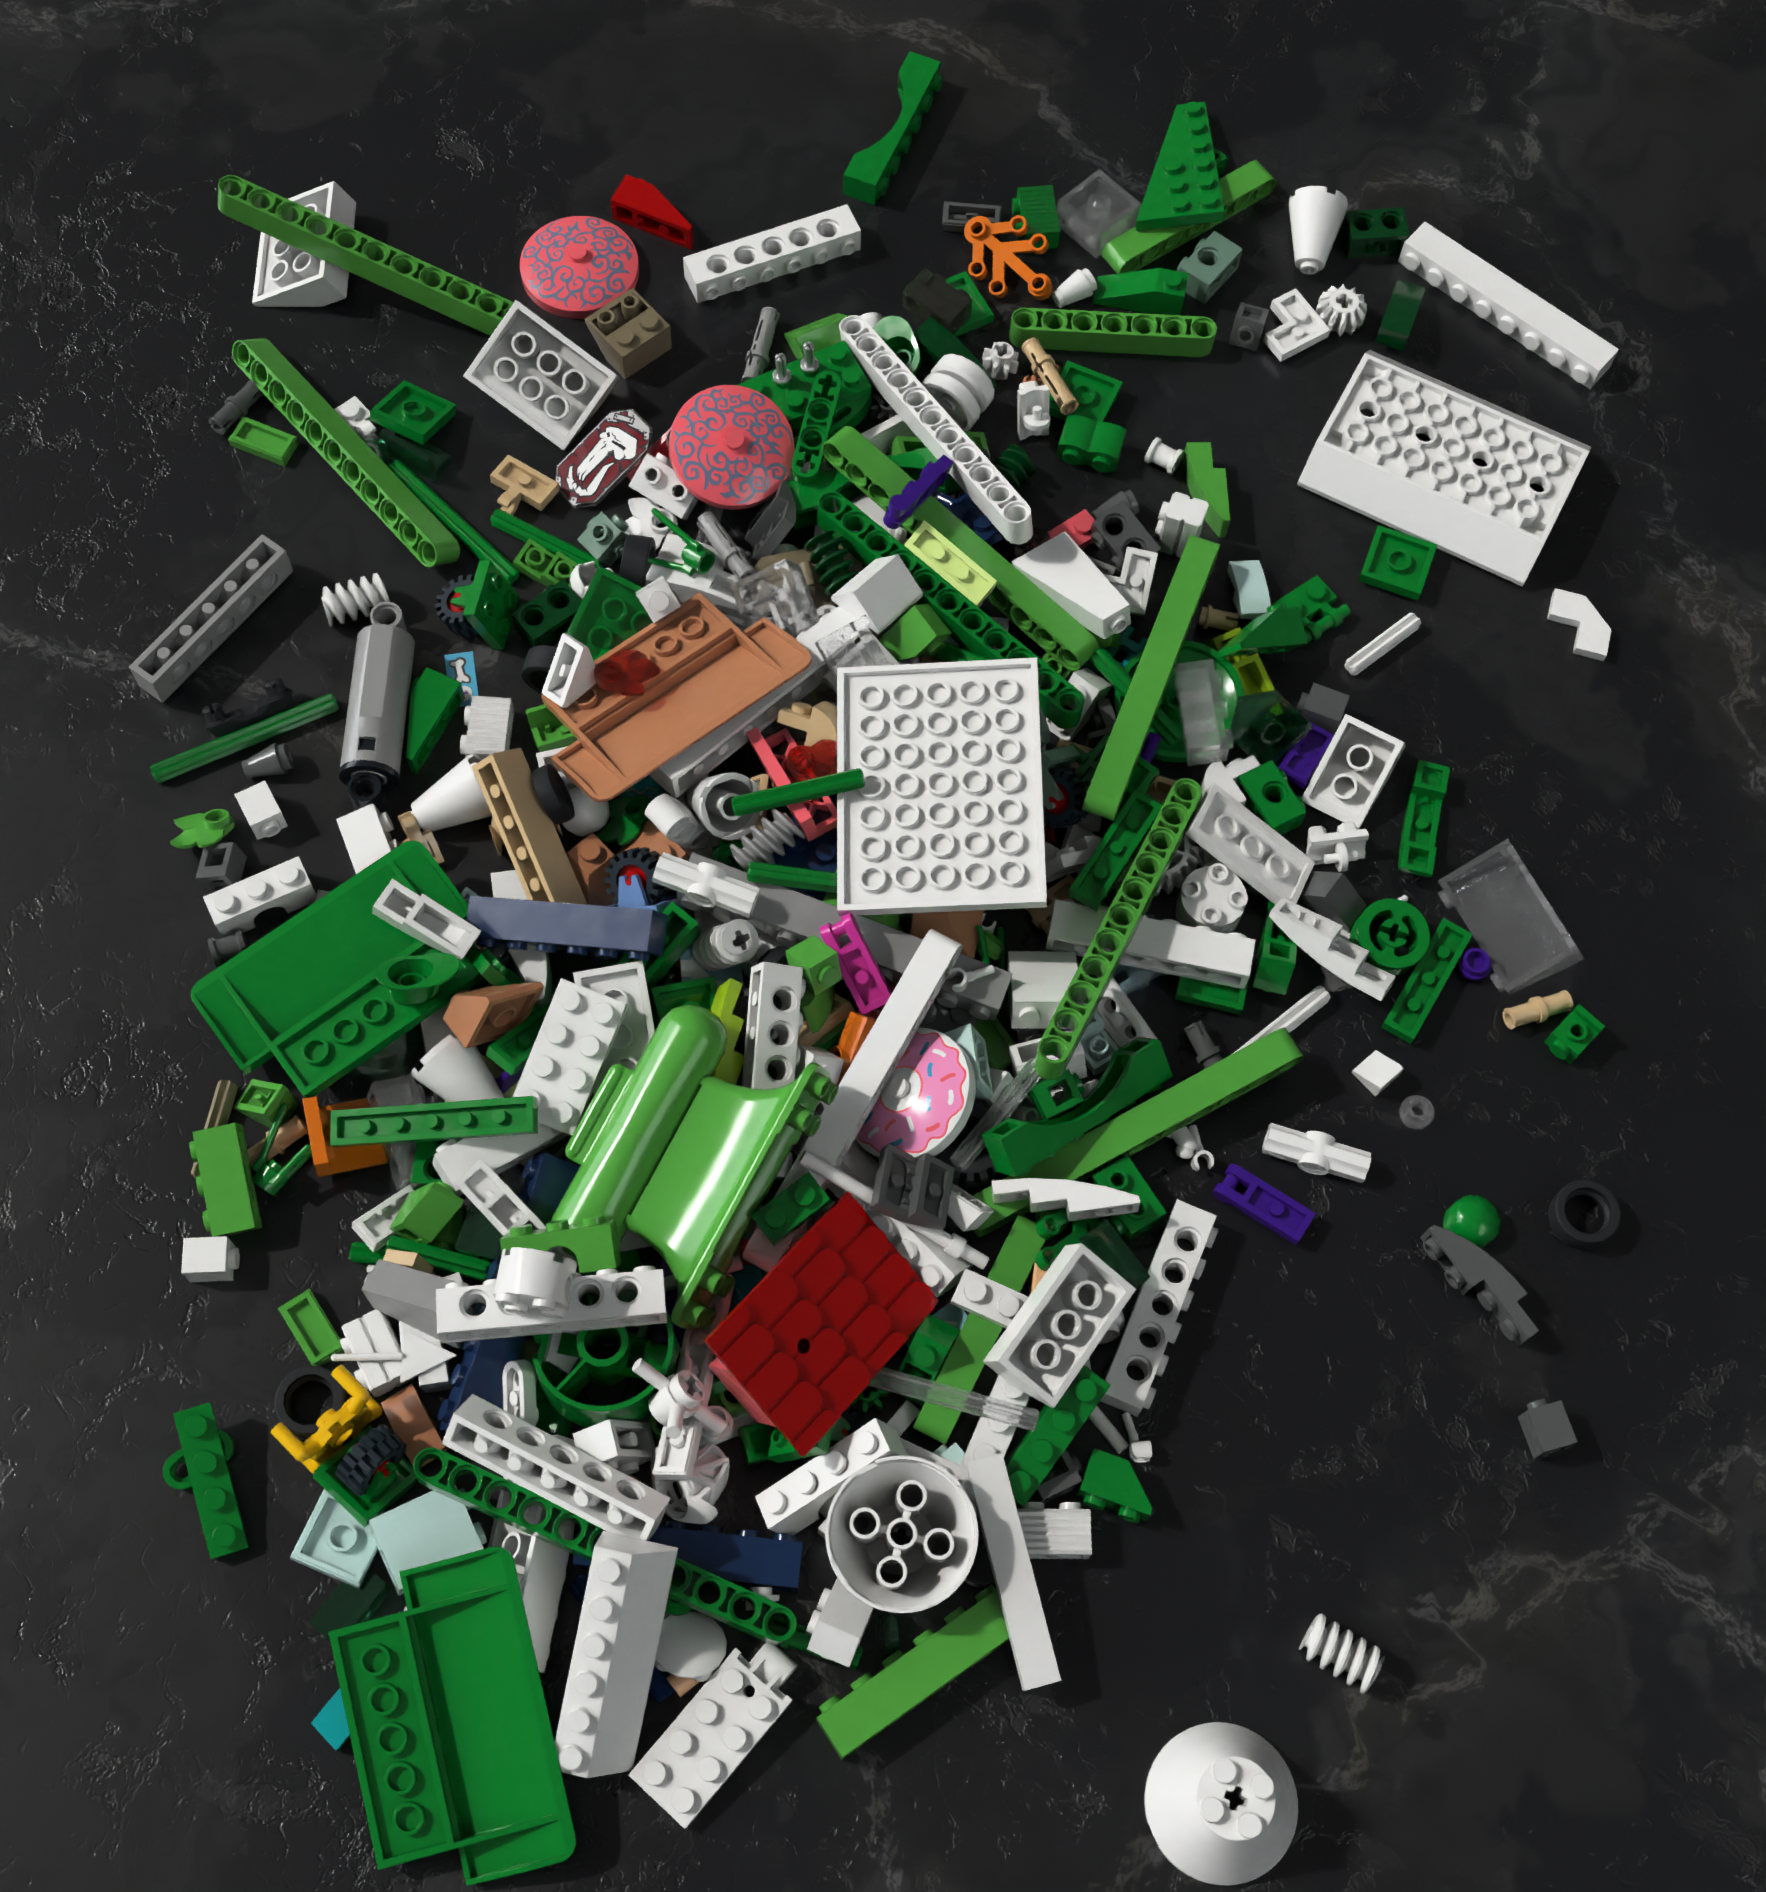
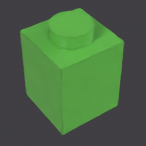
M814 935L785 951L788 965L803 968L802 978L806 982L805 989L816 996L843 980L838 953Z

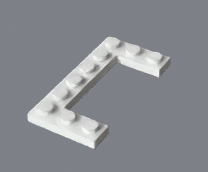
M965 1268L950 1304L1006 1329L1028 1299V1296ZM998 1375L960 1465L900 1438L908 1456L929 1460L952 1474L968 1495L974 1507L976 1517H978L965 1463L1003 1453V1457L1005 1456L1030 1395L1010 1385Z

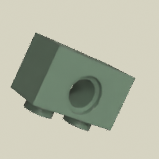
M1213 231L1206 240L1204 238L1201 239L1195 247L1194 253L1189 258L1184 257L1177 268V271L1189 273L1186 293L1205 304L1238 269L1243 248L1216 231Z

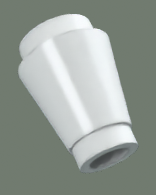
M1087 268L1083 270L1077 269L1051 295L1055 304L1062 308L1092 296L1093 291L1097 289V283Z

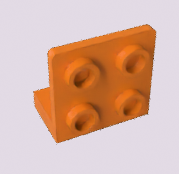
M317 1096L302 1099L314 1167L318 1177L382 1165L388 1162L385 1144L340 1148L330 1146L331 1111L378 1107L375 1097L319 1107Z

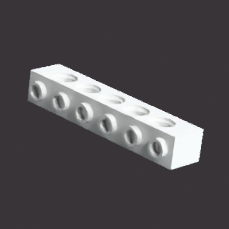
M846 204L683 257L684 277L697 303L713 300L718 296L733 291H740L746 287L761 282H768L773 278L788 273H795L801 269L816 264H823L828 260L859 251L861 248V229L849 206Z
M762 962L751 967L742 1075L743 1087L774 1089L795 1081V1068L799 1064L801 1055L800 1048L797 1047L798 1033L803 1025L800 1002L806 988L805 979L802 978V967L771 962ZM774 994L782 1001L781 1010L777 1009L773 1003ZM771 1029H774L779 1035L778 1045L771 1039ZM769 1063L776 1068L777 1077L775 1080L768 1074ZM791 1152L775 1180L784 1179L787 1176L793 1162Z
M1177 1199L1105 1380L1111 1386L1100 1400L1101 1402L1122 1411L1130 1412V1414L1136 1417L1142 1408L1149 1410L1157 1390L1152 1388L1151 1384L1155 1374L1158 1376L1163 1375L1169 1360V1356L1163 1353L1168 1342L1175 1343L1182 1324L1176 1322L1180 1310L1187 1312L1194 1295L1193 1291L1188 1290L1193 1278L1199 1280L1205 1267L1206 1260L1202 1259L1201 1255L1205 1247L1211 1249L1219 1229L1213 1227L1216 1215ZM1177 1240H1189L1193 1244L1194 1250H1182L1178 1246ZM1175 1270L1180 1274L1182 1281L1180 1283L1170 1282L1165 1277V1271ZM1156 1301L1165 1303L1169 1308V1314H1157L1153 1310L1152 1303ZM1143 1333L1151 1334L1156 1339L1157 1346L1153 1348L1145 1347L1140 1342L1139 1335ZM1138 1366L1144 1373V1379L1139 1381L1131 1379L1127 1374L1126 1368Z
M639 1266L634 1268L633 1272L618 1273L616 1269H603L597 1271L596 1275L581 1276L580 1273L576 1272L569 1309L564 1312L563 1319L542 1316V1310L528 1308L526 1314L512 1313L504 1310L505 1305L496 1303L493 1296L496 1279H489L484 1281L483 1285L468 1286L464 1282H453L445 1285V1288L436 1289L437 1334L441 1343L667 1323L663 1269L656 1270L654 1266ZM631 1289L637 1293V1296L631 1302H622L617 1298L619 1293L623 1290ZM587 1293H596L600 1296L598 1302L591 1306L583 1305L580 1303V1299ZM474 1303L486 1305L484 1312L477 1316L467 1314V1310Z
M474 1394L453 1413L442 1441L443 1445L607 1532L649 1541L658 1529L671 1500L670 1497Z

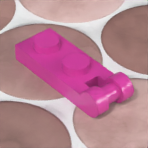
M850 912L841 916V921L833 925L827 923L819 927L825 944L838 953L842 977L861 1014L864 1015L885 1005L892 991L860 931L855 916ZM847 933L851 942L841 946L838 937Z

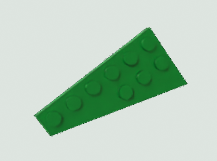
M1205 101L1176 105L1136 219V231L1225 220L1223 199Z

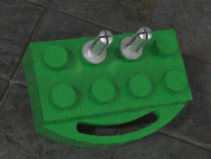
M845 340L817 352H814V344L812 342H805L803 344L804 357L786 364L785 354H776V369L737 384L738 386H744L760 392L780 408L790 424L795 448L814 379L822 371H833L841 379V395L829 439L844 426L855 428L870 411L872 406L871 385ZM826 382V385L823 386L822 398L827 399L832 383ZM816 408L811 413L818 420H823L829 415L828 411L824 408ZM809 435L804 440L805 444L810 447L819 446L822 442L816 435Z

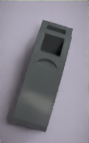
M1436 1225L1428 1228L1420 1239L1423 1241V1248L1426 1254L1432 1260L1438 1261L1445 1271L1444 1275L1448 1283L1454 1289H1459L1462 1295L1475 1289L1479 1302L1486 1310L1492 1311L1500 1322L1499 1327L1502 1333L1509 1340L1514 1341L1517 1346H1520L1539 1331L1518 1303L1528 1293L1498 1261L1469 1240Z

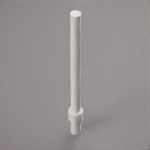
M804 1151L799 1159V1164L871 1205L873 1189L808 1151ZM899 1221L944 1247L943 1251L956 1259L961 1257L980 1269H984L989 1261L988 1256L967 1245V1240L956 1233L950 1235L943 1230Z

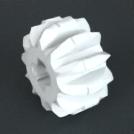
M1344 284L1339 289L1331 285L1330 289L1327 292H1323L1320 296L1315 312L1330 328V332L1337 331L1340 337L1344 331L1352 335L1355 329H1360L1367 313V304L1364 303V294H1356L1355 287L1348 290Z

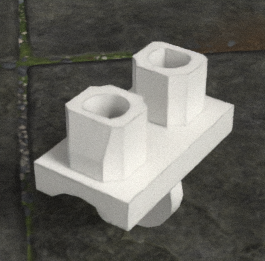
M1037 381L1019 384V390H1017V435L1020 440L1026 439L1031 435H1049L1050 390L1048 385L1038 386Z
M1354 822L1342 823L1337 827V832L1327 833L1326 829L1322 826L1310 827L1307 835L1306 855L1315 862L1314 865L1335 863L1338 872H1345L1348 870L1349 861L1365 859L1366 841L1369 839L1367 829H1358Z

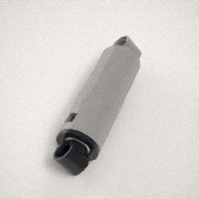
M389 601L380 602L372 608L370 612L372 625L364 627L357 635L339 770V779L347 786L348 794L355 810L373 803L381 812L386 804L384 793L394 790L399 782L415 640L407 632L402 610L397 604ZM364 793H372L368 797H360Z

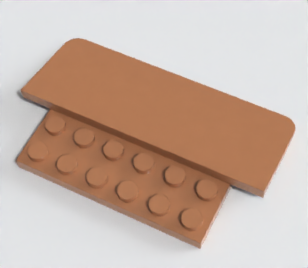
M699 592L682 603L681 607L655 623H651L596 659L594 663L601 680L567 708H562L545 695H541L544 705L578 739L551 757V760L562 774L593 801H609L806 670L812 662L811 654L793 636L765 617L744 631H741Z

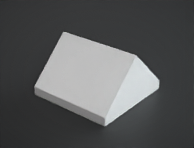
M897 554L872 561L833 594L831 600L874 632L880 634L922 598L923 592Z

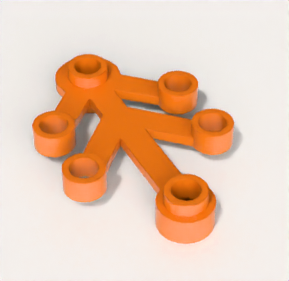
M1021 215L1012 217L1008 222L991 223L984 216H976L966 223L964 235L967 241L973 245L972 262L969 264L968 272L977 281L987 276L988 270L984 264L986 245L993 252V280H991L988 286L991 295L996 299L1006 296L1008 287L1005 283V264H1007L1028 283V290L1031 296L1036 300L1042 301L1049 298L1052 294V282L1045 274H1035L1014 254L1031 252L1038 255L1044 254L1049 247L1046 237L1038 233L1033 235L1030 240L1000 242L994 237L1011 233L1015 236L1026 234L1028 223ZM1022 222V228L1014 229L1015 224ZM982 226V231L978 234H975L974 230L977 227ZM1037 241H1044L1040 248L1034 247ZM981 266L982 271L979 274H974V269ZM1038 281H1043L1044 284L1041 288H1034ZM1003 285L1001 291L994 292L995 286Z

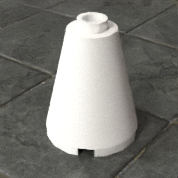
M1307 186L1297 189L1295 196L1292 197L1291 195L1289 198L1295 266L1304 274H1316L1326 264L1348 207L1347 197L1340 191L1336 190L1334 195L1327 192V187Z
M475 753L465 757L411 803L412 811L410 812L414 815L420 829L436 831L492 816L472 769L473 765L481 761Z
M728 772L700 779L687 792L688 803L705 829L721 839L735 840L740 839L742 835H748L751 833L750 828L752 826L756 827L755 823L759 815L762 816L763 812L760 811L742 816L734 814L731 803L733 797L760 791L754 781L740 773Z
M451 1034L422 1057L420 1062L424 1066L419 1072L415 1067L411 1072V1075L417 1081L447 1102L505 1098L477 1046L465 1049L459 1039H454Z

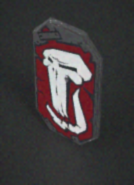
M634 409L611 411L556 466L555 481L559 483L560 489L558 493L574 509L597 506L644 459L646 454L651 452L653 428Z

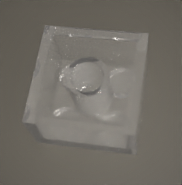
M1099 169L1058 200L1059 226L1091 255L1098 258L1108 242L1136 226L1141 203Z

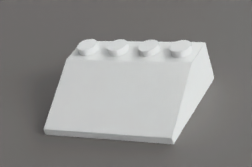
M335 181L289 198V200L354 229L356 202ZM261 232L252 304L256 307L326 306L347 297L349 271Z
M515 300L463 375L563 451L566 450L602 405L620 379L614 372L517 300Z

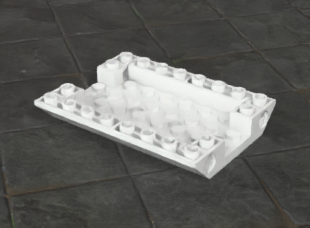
M1369 350L1364 353L1318 437L1297 485L1404 534L1437 544L1438 549L1523 587L1590 452L1591 446ZM1369 409L1375 415L1368 417L1363 415L1360 410ZM1416 434H1426L1431 440L1427 442L1421 441L1417 438ZM1473 459H1482L1487 463V466L1480 467L1473 462ZM1530 484H1539L1543 487L1544 491L1536 492L1530 487Z

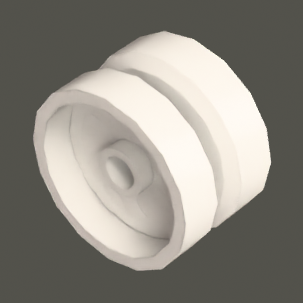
M944 355L933 367L931 374L921 383L963 431H969L973 427L980 414L994 399L995 390L986 373L974 362L960 355Z

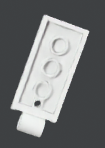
M766 1642L750 1662L741 1655L742 1652L735 1648L628 1774L684 1829L692 1823L792 1703L793 1699L788 1695L785 1696L779 1688L791 1676L798 1665L776 1645ZM750 1685L755 1689L752 1697H748L745 1694L746 1687Z

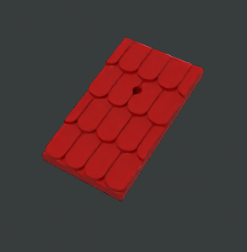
M845 1192L704 1340L717 1356L708 1366L754 1421L777 1427L800 1456L805 1457L841 1417L840 1415L868 1386L870 1380L909 1339L908 1337L933 1311L939 1300L930 1287L911 1268L908 1261L891 1244L885 1233L867 1215L863 1207L849 1192Z

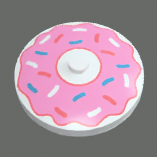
M918 1028L855 1139L858 1143L877 1158L880 1156L881 1149L887 1144L899 1148L914 1158H919L925 1153L934 1157L947 1148L966 1125L975 1101V1073L971 1060L963 1048L942 1032L929 1028Z

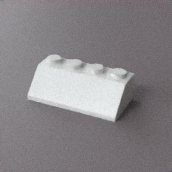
M1082 1243L1065 1245L983 1362L1010 1385L1054 1408L1129 1301L1136 1288Z

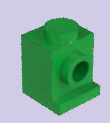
M1578 1004L1544 1043L1549 1046L1550 1051L1557 1058L1571 1064L1604 1029L1605 1025Z
M1066 1069L1062 1076L1057 1079H1044L1027 1087L1042 1119H1049L1084 1101L1081 1092L1085 1091L1084 1086L1077 1073L1071 1074L1069 1069ZM1054 1086H1059L1062 1089V1096L1059 1099H1054L1051 1095V1090Z

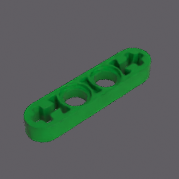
M822 371L814 379L793 455L792 476L796 482L803 485L815 482L820 474L824 459L822 445L829 439L839 403L841 379L833 371ZM826 382L832 383L827 399L822 398L823 386L826 385ZM816 408H824L828 411L829 415L823 420H818L811 413ZM809 435H816L822 442L819 446L810 447L805 444L804 440ZM806 456L811 457L810 469L807 470V473H802L801 468L805 464Z

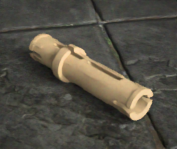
M1030 338L1026 340L1022 345V351L1032 364L1031 369L1034 375L1040 377L1044 385H1048L1050 394L1062 414L1069 415L1078 408L1079 403L1055 368V360L1045 352L1039 339Z

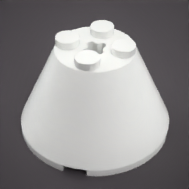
M899 1455L880 1458L854 1472L835 1494L826 1520L825 1540L827 1554L840 1582L861 1602L890 1613L923 1611L947 1599L958 1589L969 1574L978 1547L979 1533L976 1513L959 1481L941 1466L914 1456ZM899 1529H903L906 1531L905 1537L910 1539V1542L898 1545L892 1540L890 1534H897Z
M1213 1722L1196 1725L1172 1738L1158 1753L1148 1773L1144 1793L1147 1823L1163 1855L1186 1875L1213 1885L1227 1886L1246 1883L1257 1879L1271 1870L1289 1848L1298 1820V1797L1295 1783L1288 1766L1278 1751L1257 1733L1230 1723ZM1225 1793H1227L1232 1800L1231 1809L1229 1808L1230 1801L1224 1798Z

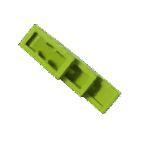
M730 978L717 987L710 1010L720 1018L727 1035L725 1054L712 1076L736 1085L743 1066L744 1055L734 1051L744 1019L734 1015L733 1011L743 983Z

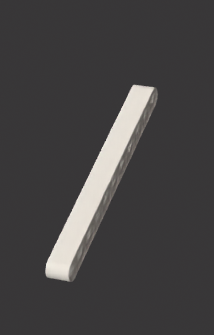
M850 315L841 320L839 324L841 341L845 340L869 382L937 460L944 454L953 461L949 474L1004 538L1013 544L1028 542L1033 536L1031 508L864 318Z
M933 929L927 932L841 1080L834 1101L827 1105L822 1113L819 1129L814 1136L808 1137L774 1198L808 1171L824 1191L827 1189L830 1181L799 1164L800 1157L806 1150L833 1167L839 1168L946 981L947 973L954 967L959 958L962 944ZM807 1222L776 1246L772 1245L759 1226H757L744 1249L742 1259L769 1273L794 1246Z

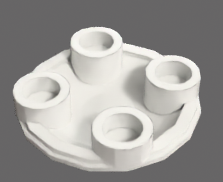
M688 1612L681 1616L670 1615L663 1620L654 1665L657 1669L667 1671L677 1677L692 1678L699 1682L707 1681L726 1656L727 1640L723 1629L712 1618L701 1613Z

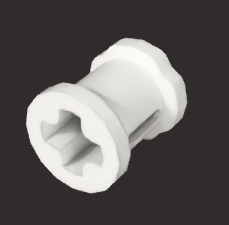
M1156 437L1145 455L1144 462L1148 464L1153 462L1165 468L1167 474L1173 475L1183 458L1184 450H1175L1163 444L1161 438Z

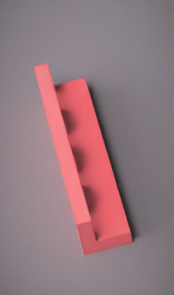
M757 727L746 732L756 756L767 774H769L775 787L817 778L807 760L802 757L801 750L787 728L764 739ZM784 741L788 743L785 755L773 754L771 748ZM789 765L802 766L798 778L789 777L785 774ZM829 796L787 805L808 842L837 827V809ZM816 810L829 811L832 815L815 825L813 820Z

